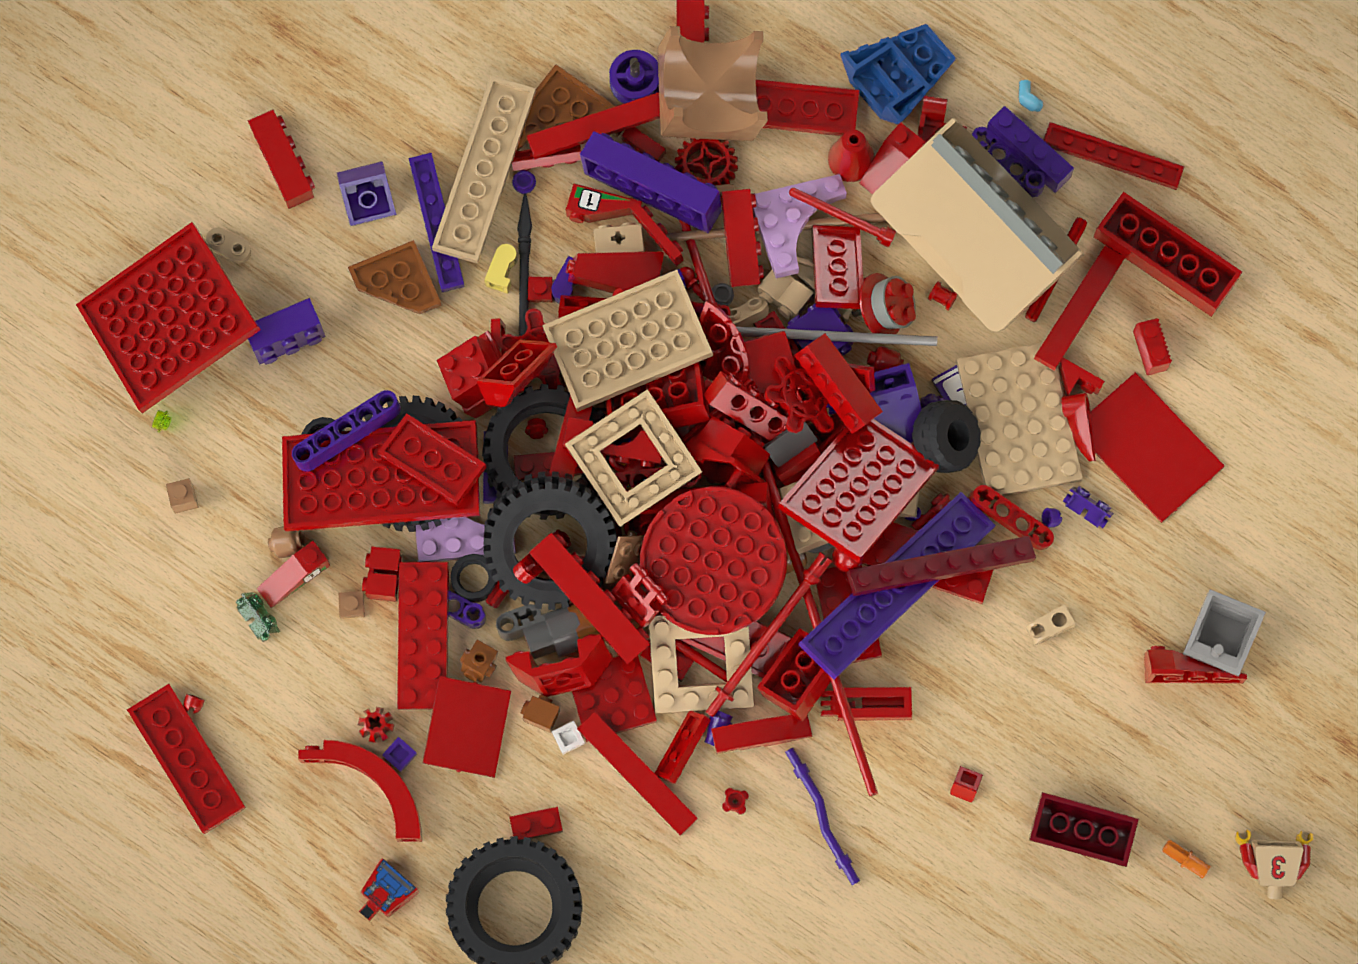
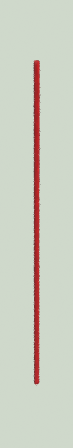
M679 220L682 232L692 231L689 224ZM688 239L686 244L705 302L707 300L715 302L696 241ZM747 427L748 432L752 434L750 438L755 437L762 442L760 434ZM767 459L761 472L764 481L768 482L772 505L798 584L800 585L803 580L804 574L802 572L804 567L796 550L787 516L778 509L781 498ZM809 588L804 594L803 599L814 629L822 621L811 588ZM829 675L869 797L878 794V790L840 676L834 680Z

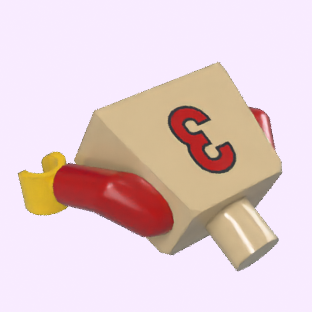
M1246 830L1247 839H1241L1237 831L1235 840L1241 845L1239 848L1242 862L1248 873L1258 881L1259 885L1268 886V898L1282 899L1283 886H1295L1296 881L1302 878L1310 866L1311 847L1309 844L1314 838L1311 832L1308 834V841L1302 838V831H1300L1296 836V841L1252 840V843L1249 844L1251 838L1250 831Z

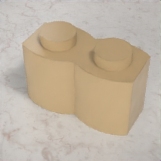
M773 269L758 286L759 298L766 300L768 305L771 303L779 308L778 312L787 319L800 315L813 299V292L791 276L776 279Z

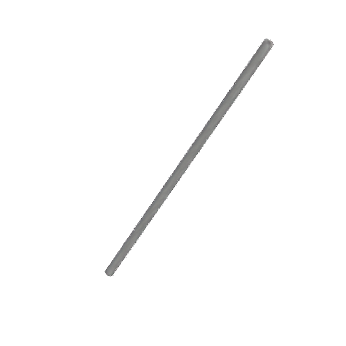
M736 327L742 337H762L785 331L787 339L816 340L826 333L831 341L937 346V336Z

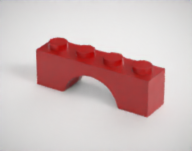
M568 417L563 448L567 449L565 446L567 442L592 427L593 421ZM641 430L638 436L627 444H609L600 450L605 460L606 456L616 458L615 462L630 464V460L640 462L639 466L645 468H654V465H660L662 457L644 430Z

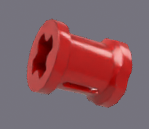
M937 281L928 296V300L940 303L949 311L958 294L941 285L940 281Z

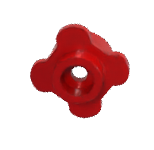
M726 789V799L722 804V809L725 812L735 811L739 815L746 812L745 802L749 798V794L745 790ZM734 799H737V800H738V802H737L736 804L733 803V800H734Z

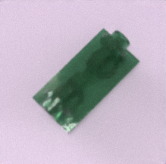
M254 592L242 593V597L235 602L237 604L236 608L246 622L251 618L255 619L249 627L256 638L265 642L271 637L269 634L279 633L280 630L277 627L276 619L266 611L260 596Z

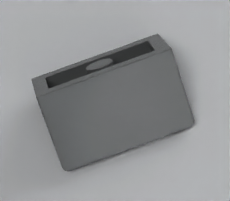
M804 422L802 431L791 433L786 429L765 444L763 448L770 453V458L779 468L818 439L807 423Z

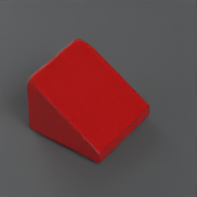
M960 766L950 794L972 803L983 775Z

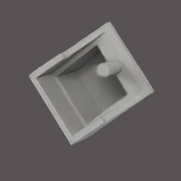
M1210 589L1206 594L1183 654L1239 676L1266 612Z

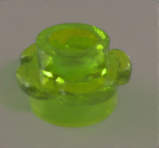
M158 410L153 420L152 428L157 429L158 433L162 429L167 431L172 417L168 416L167 410L165 412Z

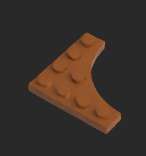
M555 64L536 88V94L516 151H519L528 142L527 135L616 106ZM622 131L617 132V133H614V134H611V135H613V136H615V137L617 138V137L621 134Z

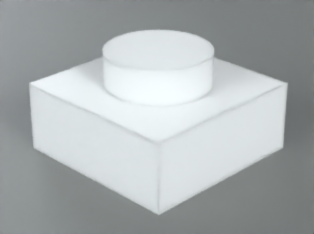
M574 721L552 731L563 755L585 744Z

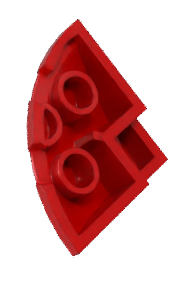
M707 300L699 317V322L713 356L700 361L703 376L714 381L720 371L728 376L731 373L734 374L743 384L749 379L750 375L745 342L730 317L718 306Z

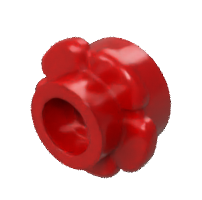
M534 418L527 421L525 433L530 438L541 439L544 437V434L548 433L549 430L546 427L545 420Z

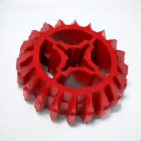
M690 138L691 144L684 141V149L679 148L677 150L679 156L675 157V163L678 164L675 166V169L683 174H702L705 179L694 177L697 181L704 184L710 183L714 186L730 184L729 180H735L736 178L734 172L738 171V165L735 164L738 162V156L733 155L735 153L734 147L728 148L730 143L728 140L721 143L722 140L718 139L696 140V138ZM708 149L714 150L718 152L720 155H713L709 152ZM700 150V156L692 159V162H688L691 155ZM704 156L706 157V162L710 164L709 172H707V167H704L703 164ZM725 166V169L719 176L712 177L715 170Z

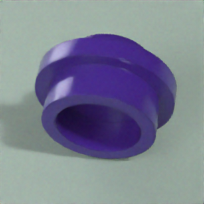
M519 171L514 175L512 184L518 193L528 194L534 190L536 179L529 171Z

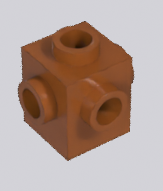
M477 639L471 650L466 649L460 659V662H462L461 672L469 680H477L482 683L486 676L490 678L495 671L497 665L494 662L497 659L498 651Z

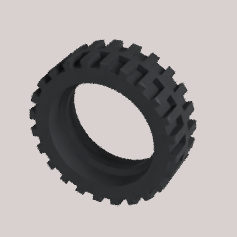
M541 384L540 389L533 390L532 386L526 387L524 393L517 394L509 405L498 407L497 413L494 416L492 415L485 433L482 456L487 466L484 470L488 475L487 482L491 488L494 486L497 491L496 496L499 498L502 497V491L506 487L511 489L513 482L518 480V477L510 467L507 457V445L513 430L523 420L535 414L550 413L565 417L570 393L564 391L565 386L558 385L557 389H548V384ZM592 407L589 421H593V425L604 419L605 414L601 409L597 411ZM606 456V462L608 463V465H609L610 468H611L612 466L610 465V462H609V458H610V457H609V456ZM583 473L580 478L585 480V486L589 487L591 483ZM543 510L534 514L540 515V520H547L548 516L555 515L556 519H562L566 513L558 510Z

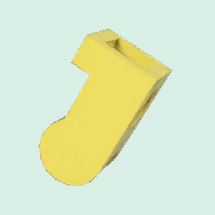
M502 244L497 248L485 277L486 287L509 293L511 280L507 277L510 269L517 263L516 249L512 245Z

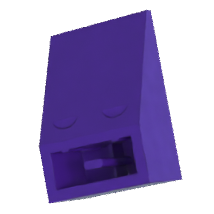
M907 363L874 372L875 390L870 394L883 411L874 419L909 443H913L914 421L922 409L910 364Z

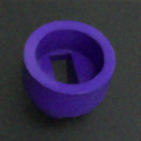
M1045 508L1042 512V523L1047 527L1059 526L1063 520L1060 517L1061 512L1055 508Z

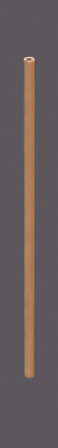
M880 213L854 215L868 223L887 222ZM836 217L810 219L803 230L812 229L813 225L847 226L850 224ZM724 228L711 229L709 233L697 230L669 233L666 236L671 242L674 240L682 242L688 239L723 238L725 234Z

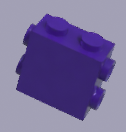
M816 303L802 317L798 315L792 318L787 326V329L853 332L848 324L844 325L839 319L841 315L837 308L816 307ZM793 339L799 351L814 341ZM832 341L842 356L852 349L853 342Z

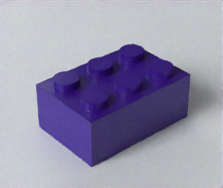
M308 298L256 320L261 330L248 340L259 365L263 363L268 365L284 354L292 355L297 353L305 345H316L326 336L312 302Z

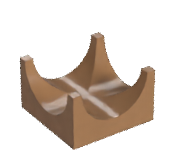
M670 26L657 48L661 137L754 141L768 121L767 112L759 111L756 99V67L760 47L764 40L763 31H753L749 36L732 42L700 43L684 38L680 34L679 26Z

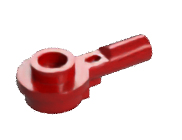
M939 493L930 502L933 506L925 514H921L920 518L911 524L912 527L919 531L952 501L949 498L950 495L948 493L945 495Z

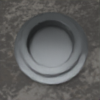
M719 283L711 289L717 304L728 306L732 303L734 291L728 284Z

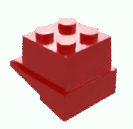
M486 331L480 336H473L436 360L452 400L462 406L465 414L475 419L496 407L486 405L477 380L503 356L490 331Z
M712 416L696 439L691 437L686 445L687 450L701 469V473L713 482L723 483L731 489H735L738 482L746 484L766 482L758 476L770 456V453L763 449L765 444L755 437L750 439L752 435L750 432L742 427L735 429L736 425L726 418H723L721 421Z

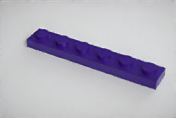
M432 153L408 158L441 292L463 288L465 285L458 258L432 250L445 211Z

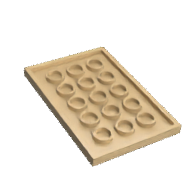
M678 270L543 325L549 342L556 343L557 345L554 355L577 412L713 356Z
M1043 343L956 360L966 406L977 418L981 432V443L977 456L984 485L991 487L1002 496L1079 482L1083 479L1073 435L1067 418L1064 417L1061 399L1063 393L1057 368L1053 371L1034 359Z

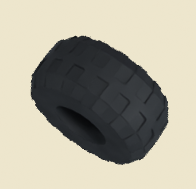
M957 400L931 402L922 408L914 421L912 439L915 449L923 454L925 460L928 459L939 465L936 473L962 471L970 466L978 454V448L981 443L978 420L966 405Z

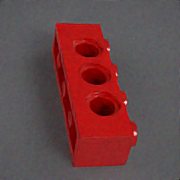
M720 371L704 392V396L711 406L770 441L786 430L787 411L781 408L779 403L767 402L760 395L761 392L752 385L748 387L743 385L742 381L732 373L728 376Z

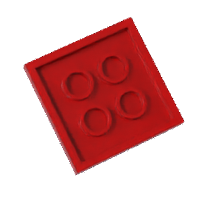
M620 656L613 657V660L592 687L572 691L581 724L594 712L616 734L657 722L639 656H636L629 664H626Z

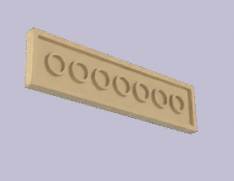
M490 76L432 246L433 251L478 264L536 94V88Z

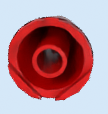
M849 130L830 148L828 164L833 174H840L842 181L857 182L861 181L875 154L862 132Z

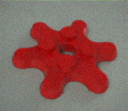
M532 308L526 312L525 320L528 327L525 334L522 336L504 334L500 338L499 345L502 350L507 352L519 339L549 342L543 328L545 324L543 315L539 309ZM554 354L547 366L537 376L543 384H548V389H557V386L561 385L559 381L561 370Z
M778 356L774 361L773 367L780 376L781 384L768 386L764 392L765 400L769 403H779L780 407L787 411L788 418L785 426L791 433L802 431L804 422L808 420L813 422L820 432H831L834 429V421L827 413L826 408L829 402L804 368L798 369L791 364L786 356ZM798 390L805 393L806 400L801 401L802 398Z

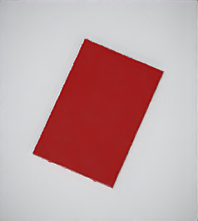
M1136 372L1125 382L1121 383L1117 389L1091 411L1095 454L1161 523L1173 512H1176L1183 503L1225 467Z

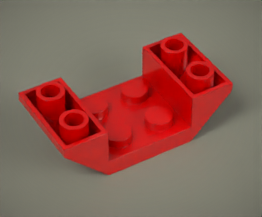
M590 634L577 640L578 658L569 657L553 664L543 663L538 666L529 651H517L513 655L505 656L507 664L518 681L546 697L592 687L613 660L612 653L601 634Z

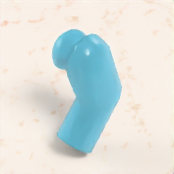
M1028 80L1019 81L1020 104L1029 111L1039 112L1043 108V101L1031 93V82Z

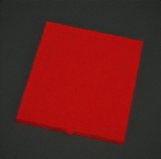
M439 676L422 764L452 769L458 773L462 771L495 778L511 691L481 685L477 682L471 683Z

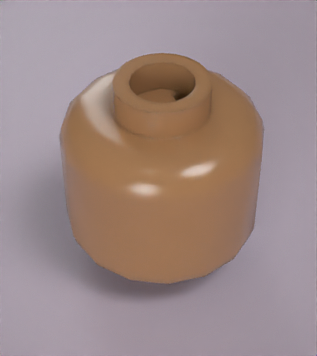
M282 526L273 529L271 538H268L269 550L274 552L278 558L291 557L306 546L303 530L285 532Z

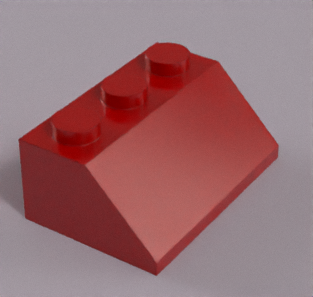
M519 339L477 380L486 405L498 407L509 405L511 400L519 392L523 391L525 386L547 366L557 349L556 343Z

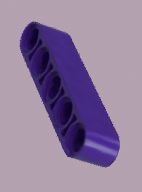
M389 390L381 391L298 443L292 450V457L297 467L302 471H311L396 418L401 411L396 395ZM386 402H394L391 407L383 408ZM365 415H373L370 420L362 421ZM347 427L352 428L348 434H341L343 429ZM324 441H331L327 447H320ZM303 454H310L307 460H300Z

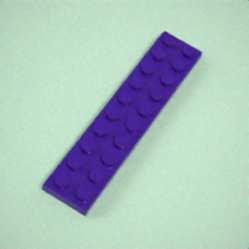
M960 492L885 563L976 546L996 525ZM939 580L853 596L852 593L799 643V646L835 680Z

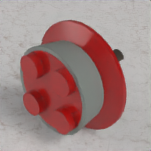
M881 273L870 274L865 278L861 286V309L851 313L854 317L863 316L867 327L872 333L897 334L900 328L910 326L916 319L914 289L910 283H907L899 276L888 278Z

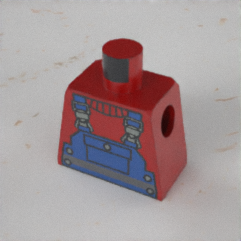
M382 858L360 892L368 901L359 912L369 921L379 910L387 917H390L419 893V890Z

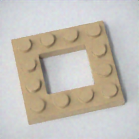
M648 389L565 444L619 527L702 472ZM640 424L667 466L626 492L600 453V450Z
M657 614L649 624L655 713L707 710L719 694L715 690L716 686L723 688L749 654V627L725 635H702L684 630L671 623L662 614ZM724 636L727 682L678 685L675 639ZM751 667L731 693L734 701L731 702L727 699L720 709L754 707Z

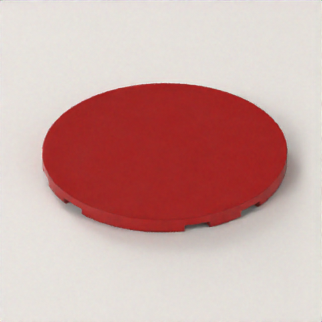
M706 487L690 490L677 496L657 513L650 523L642 542L640 567L642 569L645 568L650 573L649 577L657 585L660 584L664 588V593L668 596L669 601L662 605L656 599L654 603L661 609L659 612L667 620L693 633L725 635L752 625L775 603L786 577L787 549L778 523L772 514L756 499L731 488ZM644 586L646 593L648 594L650 591Z

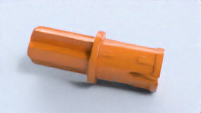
M1168 840L1162 849L1163 853L1180 863L1181 868L1186 867L1202 879L1211 867L1193 855L1192 850L1189 852L1172 840Z

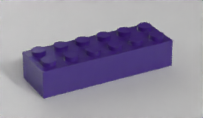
M594 131L580 153L585 175L706 233H709L722 211L720 194L714 185L697 181L689 173L683 174L676 171L668 163L662 164L655 161L654 157L647 153L641 154L634 151L632 146L626 143L620 144L605 133L599 134Z

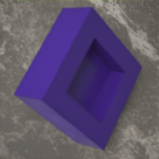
M397 737L382 756L402 772L414 759L417 752L400 737Z

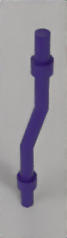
M792 747L785 753L794 767L793 772L797 779H801L815 803L821 834L837 859L835 863L839 869L844 871L853 886L860 879L850 864L852 861L849 855H845L830 830L824 799L809 775V768L806 763H802Z

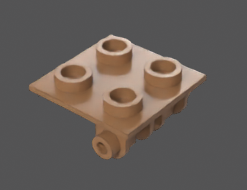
M628 530L624 536H618L605 583H618L627 574L632 579L635 575L630 568L635 563H638L640 566L641 546L645 535L637 536V532Z

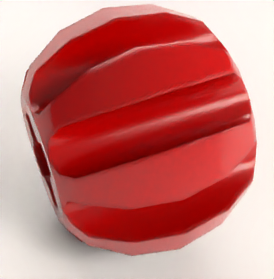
M376 706V711L373 713L368 708L364 711L367 717H359L358 725L364 726V728L359 730L362 738L370 735L368 742L376 743L378 737L385 741L389 738L385 733L387 731L393 732L395 725L388 723L393 720V716L390 712L382 715L384 710L382 707ZM372 722H375V723L380 722L381 727H380V728L375 727V728L373 729L371 723H372Z

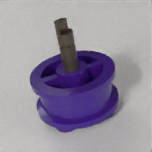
M628 50L614 59L610 67L609 78L611 91L618 101L625 104L659 92L658 61L651 54L643 50Z

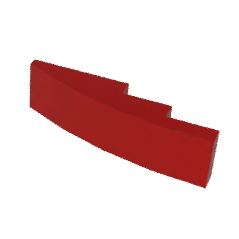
M808 714L803 721L792 715H784L711 728L716 754L738 749L741 751L760 746L767 747L812 737Z

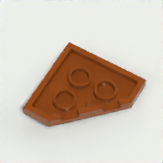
M414 240L348 267L359 292L419 315L442 306Z

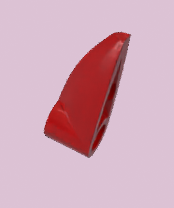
M1087 393L1063 396L1061 399L1064 417L1067 418L1076 446L1089 462L1096 461L1091 410Z

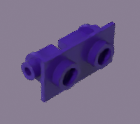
M1073 486L1069 490L1073 495L1067 494L1063 500L1066 503V507L1078 515L1082 513L1084 508L1087 509L1088 512L1084 519L1097 528L1099 526L1104 528L1108 522L1105 517L1108 516L1110 518L1114 514L1109 511L1111 507L1101 500L1096 502L1090 498L1091 493L1080 486L1078 488Z

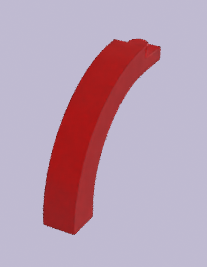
M323 740V749L315 745L305 746V749H298V760L300 763L343 765L369 777L384 792L391 805L395 820V839L397 842H422L420 816L411 793L401 777L384 760L362 747L336 740Z

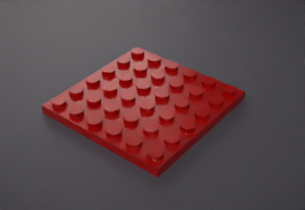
M193 222L76 304L137 409L142 414L261 330Z

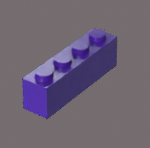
M1005 105L988 121L987 128L1035 171L1040 170L1044 173L1045 185L1054 193L1072 177L1074 167Z

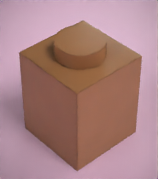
M190 478L166 484L170 506L175 514L199 508L194 485Z

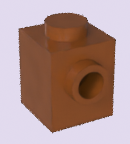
M532 695L530 701H525L520 714H523V722L551 733L559 716L560 707L552 704L553 700L546 696L539 695L537 698Z

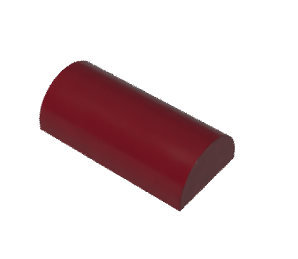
M1042 792L1034 815L1029 841L1127 867L1139 819Z

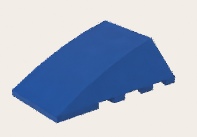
M927 24L901 32L898 36L880 39L877 43L860 46L857 50L851 52L848 50L840 54L848 79L854 89L859 90L860 96L880 119L897 125L904 121L923 99L924 95L929 92L956 60V57Z

